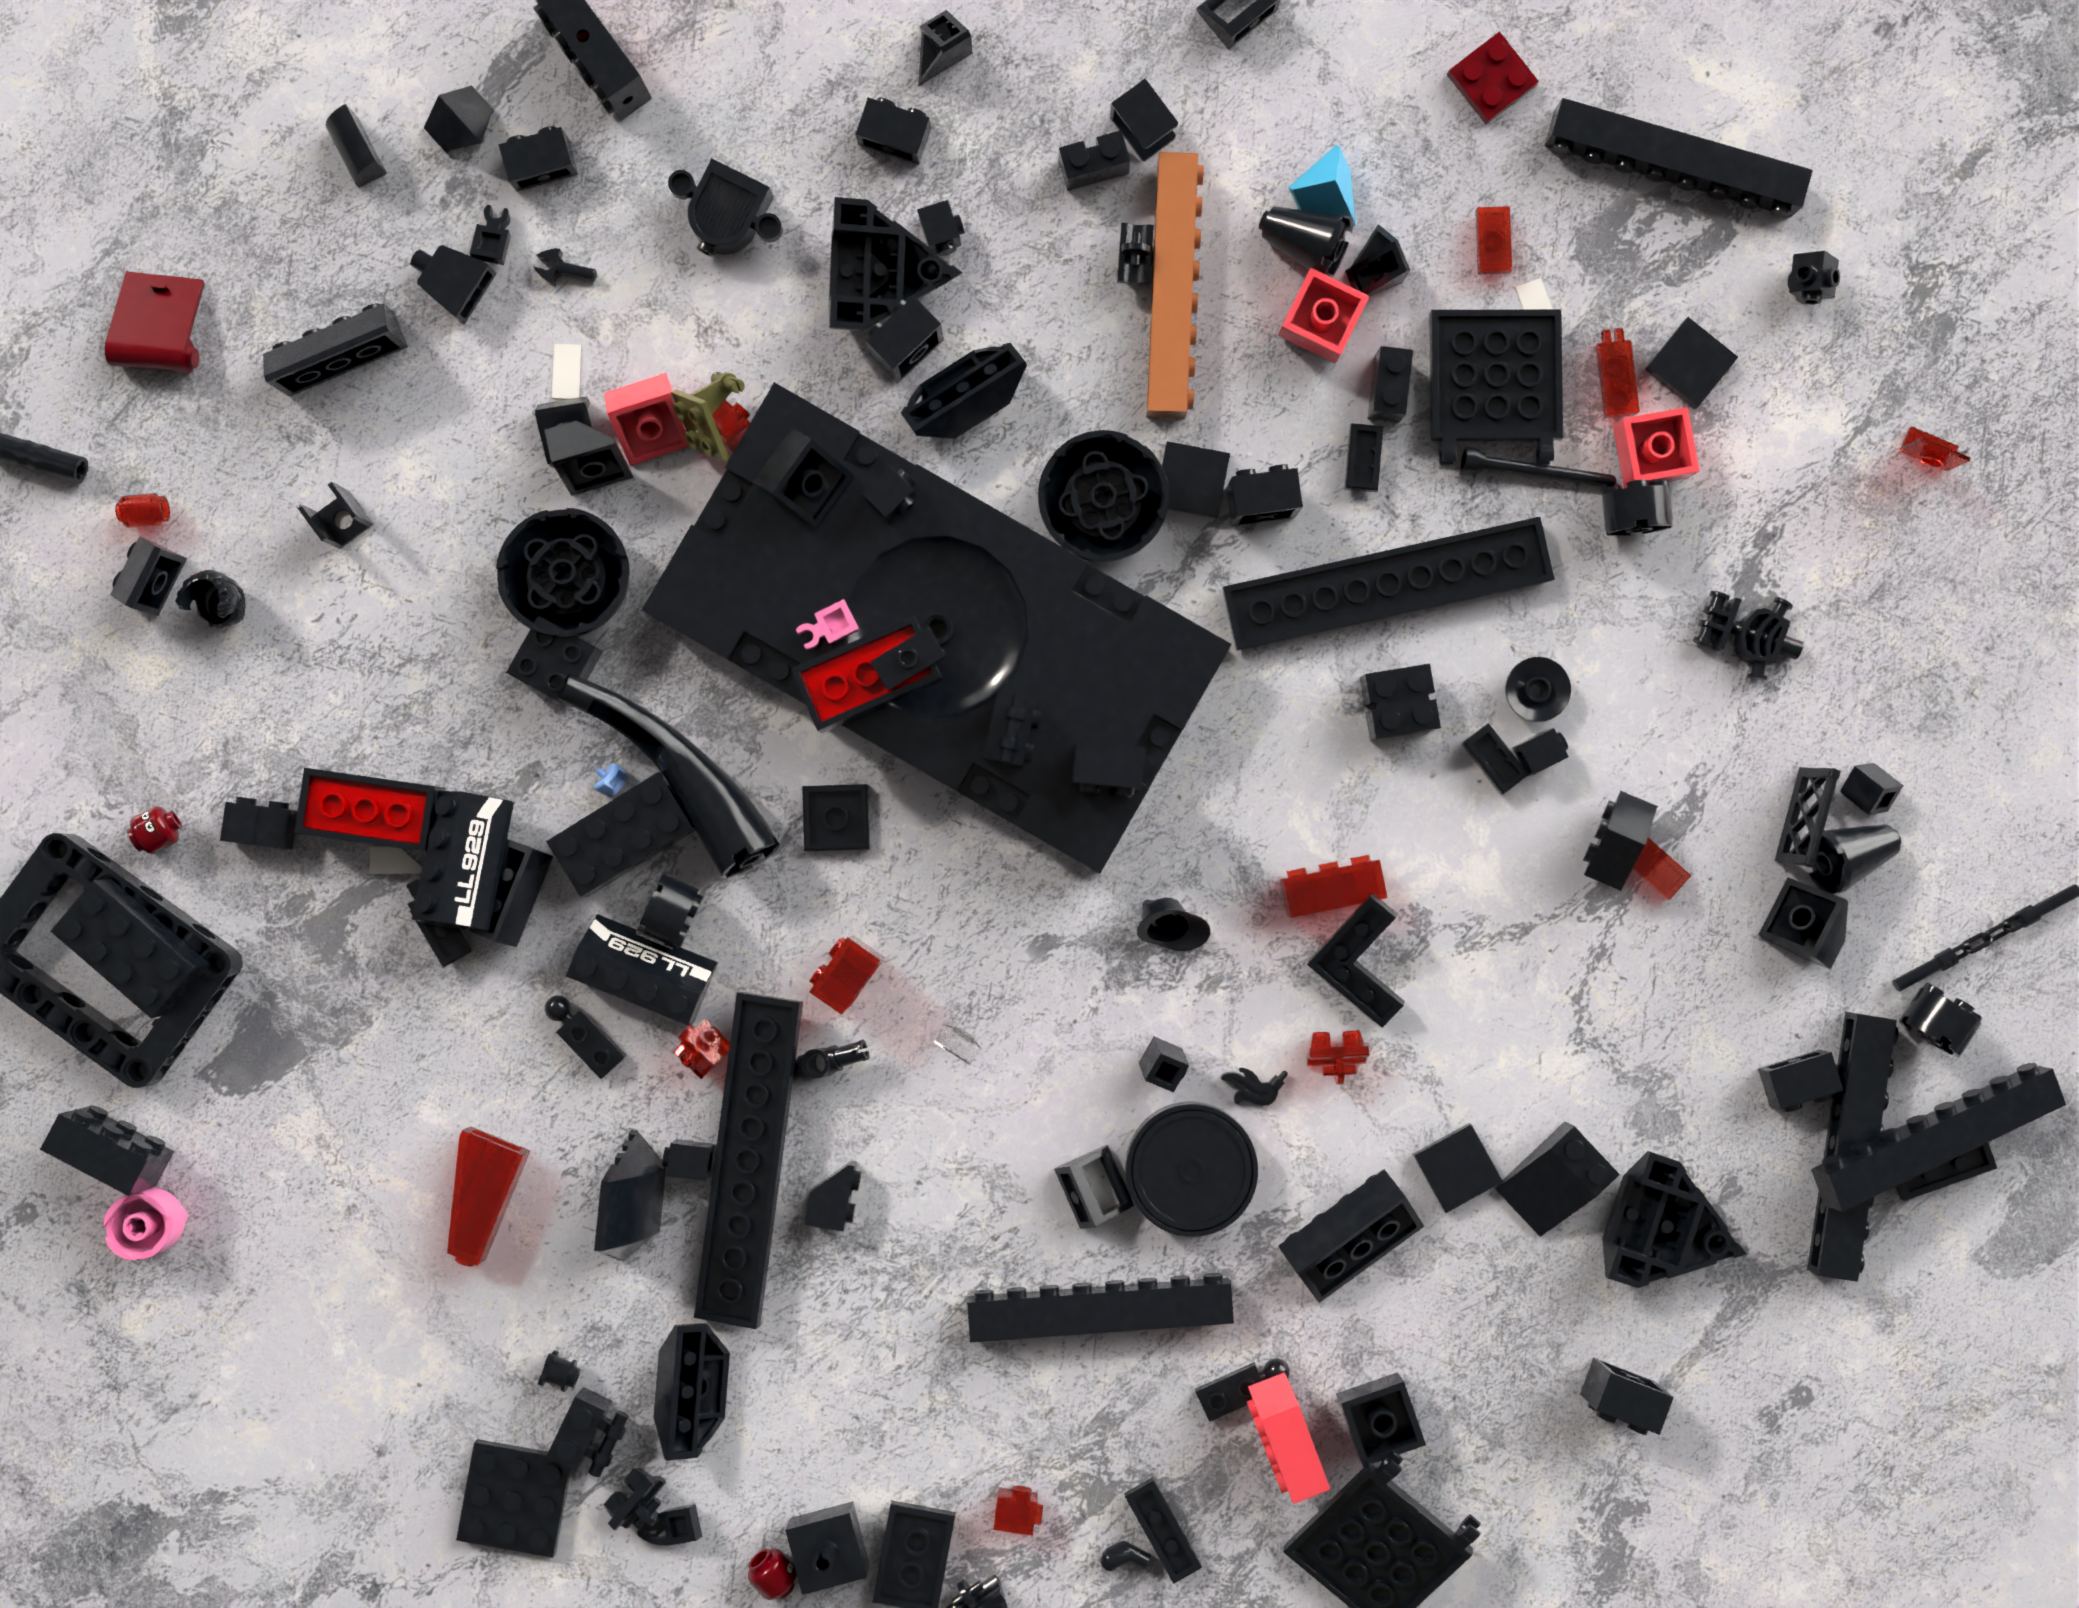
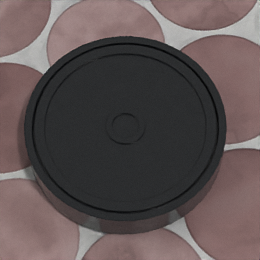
M1186 1101L1165 1106L1155 1111L1141 1123L1128 1146L1125 1172L1132 1199L1141 1213L1150 1222L1160 1229L1175 1235L1198 1237L1221 1231L1243 1214L1251 1202L1257 1186L1258 1161L1248 1134L1231 1115L1207 1103Z

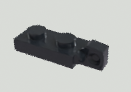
M419 879L406 885L414 901L407 904L411 915H413ZM415 921L443 968L473 952L460 929L437 927Z

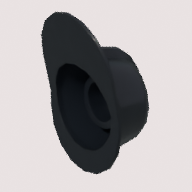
M1174 898L1147 899L1142 904V921L1137 927V936L1144 942L1171 950L1189 951L1202 946L1211 935L1210 926L1207 921L1197 915L1186 912L1180 902Z

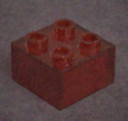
M854 935L847 937V939L843 937L838 939L828 954L832 957L830 963L827 966L825 964L820 965L809 981L813 984L809 992L841 1015L848 1011L885 958Z

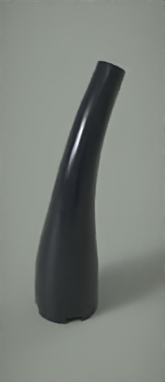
M569 673L564 680L565 686L561 687L557 700L610 725L632 741L653 761L682 803L694 829L721 876L725 875L729 878L753 868L751 864L762 857V853L765 859H767L780 847L778 840L750 798L729 775L685 736L656 715L618 693Z

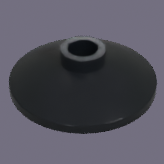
M1531 657L1518 663L1509 673L1505 684L1506 699L1511 709L1521 718L1532 722L1548 721L1558 716L1566 708L1571 695L1570 679L1563 667L1552 659ZM1533 684L1540 687V694L1538 696H1533L1530 692V687Z

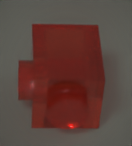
M725 400L712 417L723 444L730 451L734 452L750 424L748 418L751 415L738 402L732 406Z
M1017 1485L1013 1486L1012 1489L999 1487L993 1530L1033 1536L1034 1525H1041L1043 1505L1037 1504L1038 1493L1032 1492V1489L1026 1486Z

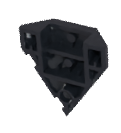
M843 197L834 198L828 302L829 329L863 331L890 316L892 309L901 300L906 299L908 301L913 295L919 299L960 276L963 272L954 265L950 266L936 255L937 252L895 220L892 221L886 217L869 200Z
M1647 1151L1623 1175L1602 1237L1606 1278L1640 1288L1649 1285V1282L1664 1277L1668 1279L1717 1264V1261L1729 1257L1737 1258L1747 1254L1740 1244L1735 1242L1728 1232L1727 1226L1701 1190L1691 1181L1681 1162Z

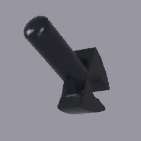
M560 248L545 250L536 255L539 260L551 261L556 266L549 270L534 267L540 277L552 286H556L557 278L562 275L594 282L597 278L596 269L563 262L561 259L563 252Z

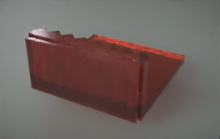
M1912 426L1909 427L1899 450L1902 453L1919 459V461L1928 466L1945 471L1963 465L1971 459V457L1957 452L1958 445Z

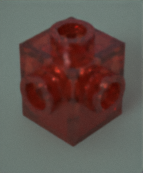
M704 1019L696 1028L690 1024L678 1036L681 1043L673 1053L684 1066L690 1068L702 1079L729 1052L730 1042L721 1034L719 1029Z

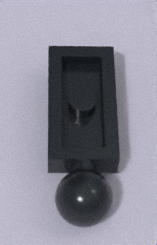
M556 995L547 1000L544 1007L546 1016L553 1021H561L564 1024L556 1033L600 1079L606 1076L627 1056L583 1009L573 1015L571 1013V1004L564 996Z
M1279 1358L1269 1360L1261 1372H1259L1255 1362L1195 1388V1393L1209 1422L1248 1405L1246 1401L1252 1399L1248 1386L1284 1372L1288 1379L1290 1369L1288 1364Z

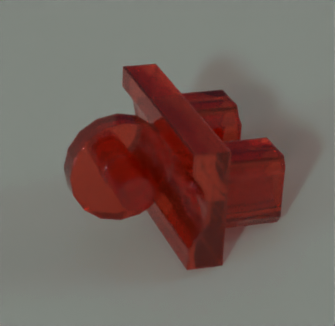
M1359 1030L1342 1033L1343 1047H1331L1329 1032H1314L1311 1036L1310 1048L1306 1056L1307 1066H1322L1323 1076H1334L1336 1085H1343L1344 1075H1356V1066L1348 1064H1366V1059L1370 1056L1369 1046H1364Z

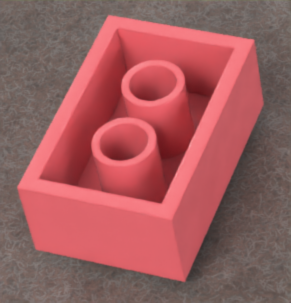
M1285 1372L1248 1386L1252 1399L1246 1402L1281 1493L1288 1491L1292 1503L1295 1504L1331 1490Z

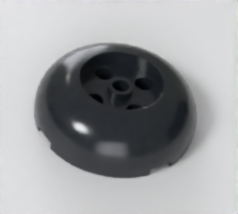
M1097 430L1071 438L1053 453L1040 477L1038 505L1046 529L1061 547L1085 560L1111 562L1136 554L1156 536L1167 514L1169 487L1161 463L1146 445H1142L1137 440L1121 432ZM1112 473H1117L1121 476L1122 482L1118 486H1112L1108 483V476ZM1081 481H1085L1090 485V491L1086 494H1080L1076 490V485ZM1099 495H1106L1109 498L1106 505H1101V502H1097ZM1126 505L1130 510L1129 515L1125 518L1116 514L1117 506ZM1089 512H1093L1098 516V522L1093 526L1087 525L1084 521L1085 515Z
M575 508L553 511L544 510L523 520L511 531L504 541L496 564L498 591L509 612L530 630L557 638L585 635L608 622L623 603L630 579L627 553L615 531L599 517ZM570 550V559H558L559 551ZM585 570H595L596 575L594 577L588 578L587 581L583 579ZM542 573L550 576L549 583L544 586L537 583V577ZM564 574H571V577L569 579H562V576ZM567 593L573 594V602L563 605L561 601L563 595ZM539 615L564 629V631H559L552 625L548 628H540L534 622Z

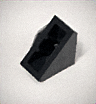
M947 10L919 26L922 35L918 86L973 54L969 30Z
M471 85L438 95L424 129L447 154L450 150L482 143L490 116L494 110Z
M1378 224L1352 266L1345 270L1352 288L1372 296L1402 284L1409 274L1410 268L1399 241Z

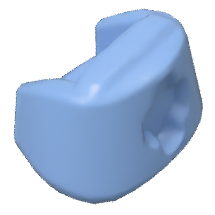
M617 763L610 764L605 771L599 768L596 773L602 778L593 788L595 791L608 797H613L624 785L626 772Z

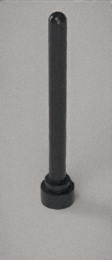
M1466 446L1461 457L1460 470L1463 473L1475 474L1476 471L1482 472L1483 469L1602 487H1612L1616 484V477L1611 474L1486 456L1485 452H1480L1479 448Z

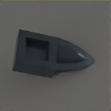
M696 1504L670 1508L658 1513L660 1521L655 1526L645 1523L637 1531V1536L643 1540L661 1546L692 1542L703 1537Z

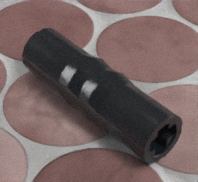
M0 433V461L77 484L82 483L88 471L87 458L54 449L44 444Z

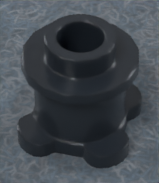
M554 1350L545 1361L538 1385L544 1386L545 1382L561 1387V1391L565 1392L568 1387H575L581 1369L576 1367L577 1360L573 1359L570 1362L559 1358V1352Z

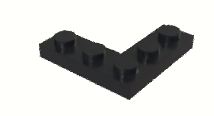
M1371 893L1309 959L1307 965L1383 1028L1404 1006L1405 1001L1357 961L1362 953L1397 917V913L1374 893Z

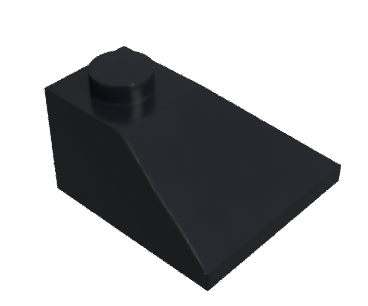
M578 421L560 423L555 427L544 430L551 463L571 496L633 478L632 471L613 437Z
M1787 877L1758 935L1805 960L1831 970L1846 938L1848 901L1842 897Z

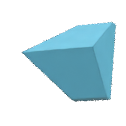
M1335 145L1288 188L1299 210L1345 215L1353 218V226H1356L1351 170L1341 148Z

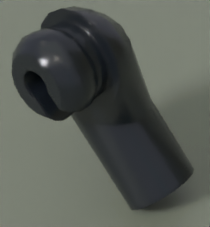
M1121 1541L1103 1551L1100 1564L1106 1571H1113L1127 1562L1145 1569L1151 1554L1129 1542Z

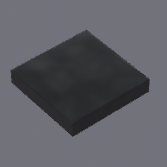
M1687 317L1647 365L1645 370L1696 409L1738 359V356L1691 318Z
M1167 441L1162 467L1165 471L1169 487L1168 509L1218 518L1230 453Z
M868 784L802 786L804 851L870 849Z
M1470 1123L1412 1154L1445 1213L1503 1182Z

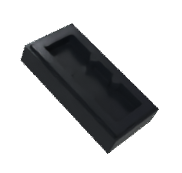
M1350 424L1344 490L1375 493L1378 491L1384 426Z
M927 627L870 662L887 690L890 691L947 656L931 629Z
M1489 723L1461 743L1500 795L1506 793L1529 775Z

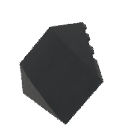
M637 1130L630 1131L628 1140H625L622 1145V1151L626 1152L617 1153L615 1163L610 1165L601 1181L594 1251L625 1261L659 1233L661 1226L666 1167H663L662 1160Z

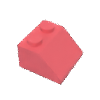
M666 373L604 393L608 417L630 466L690 447L685 438L687 431L684 423L677 417L673 409V404L675 403L671 394L673 389Z

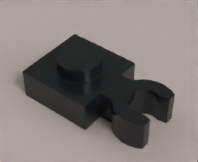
M487 205L484 209V217L487 224L486 226L476 224L470 256L484 262L504 265L511 238L509 230L505 229L510 224V214L508 209L504 208L500 218H493L492 207Z

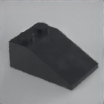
M1563 1122L1494 1189L1534 1232L1541 1237L1596 1198L1620 1174L1575 1126Z

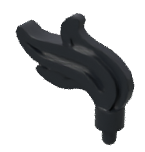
M1240 1067L1239 1071L1244 1073V1076L1237 1072H1225L1221 1075V1079L1229 1081L1239 1089L1234 1095L1235 1104L1239 1105L1241 1101L1245 1100L1264 1106L1275 1102L1278 1091L1285 1084L1283 1080L1287 1077L1288 1072L1282 1071L1279 1076L1275 1074L1269 1082L1262 1083L1253 1071Z

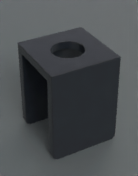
M1146 78L1111 103L1110 119L1119 131L1122 130L1124 138L1142 161L1148 160L1175 140L1176 135L1173 129L1178 126V121Z
M331 481L327 485L337 497L335 500L318 512L302 504L298 505L297 509L321 541L341 549L374 524L350 491ZM346 510L353 518V521L348 528L340 529L335 523V517L340 511Z

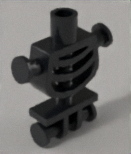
M1710 591L1709 595L1712 599L1709 606H1705L1703 610L1709 616L1707 620L1699 621L1698 626L1701 629L1698 637L1693 639L1695 643L1707 647L1713 646V650L1720 651L1725 648L1729 634L1733 633L1735 635L1736 655L1741 660L1752 663L1751 673L1747 674V678L1753 680H1767L1768 676L1764 675L1766 665L1775 664L1779 654L1794 660L1798 659L1803 650L1804 642L1786 636L1790 621L1785 619L1784 615L1787 610H1792L1793 608L1789 601L1775 597L1773 601L1775 606L1772 610L1766 608L1754 610L1742 619L1741 622H1737L1734 620L1742 599L1733 598L1729 600L1730 596L1725 593ZM1729 601L1726 611H1723L1724 602ZM1757 616L1763 617L1754 627L1749 626ZM1716 618L1722 620L1721 625L1714 623ZM1769 622H1772L1769 628L1766 631H1763L1766 625ZM1713 633H1717V637L1713 645L1711 638L1713 636ZM1745 639H1749V640H1748V649H1747V647H1746V641H1745Z

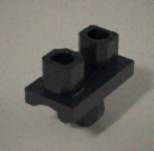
M1121 223L1117 283L1150 285L1154 225Z
M634 1468L624 1480L633 1491L631 1496L627 1499L621 1491L615 1492L604 1503V1507L612 1517L608 1524L613 1530H617L620 1526L627 1529L632 1524L637 1529H641L645 1523L655 1526L660 1521V1516L656 1510L661 1505V1501L655 1496L666 1484V1481L661 1476H651L642 1468Z
M994 1574L983 1583L977 1581L972 1586L964 1579L957 1583L960 1594L951 1599L952 1604L946 1607L1008 1608L1001 1582Z

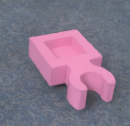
M844 599L815 613L814 615L818 623L814 625L805 623L796 629L799 635L805 631L813 633L812 641L804 644L806 650L816 648L824 637H826L831 645L860 630Z

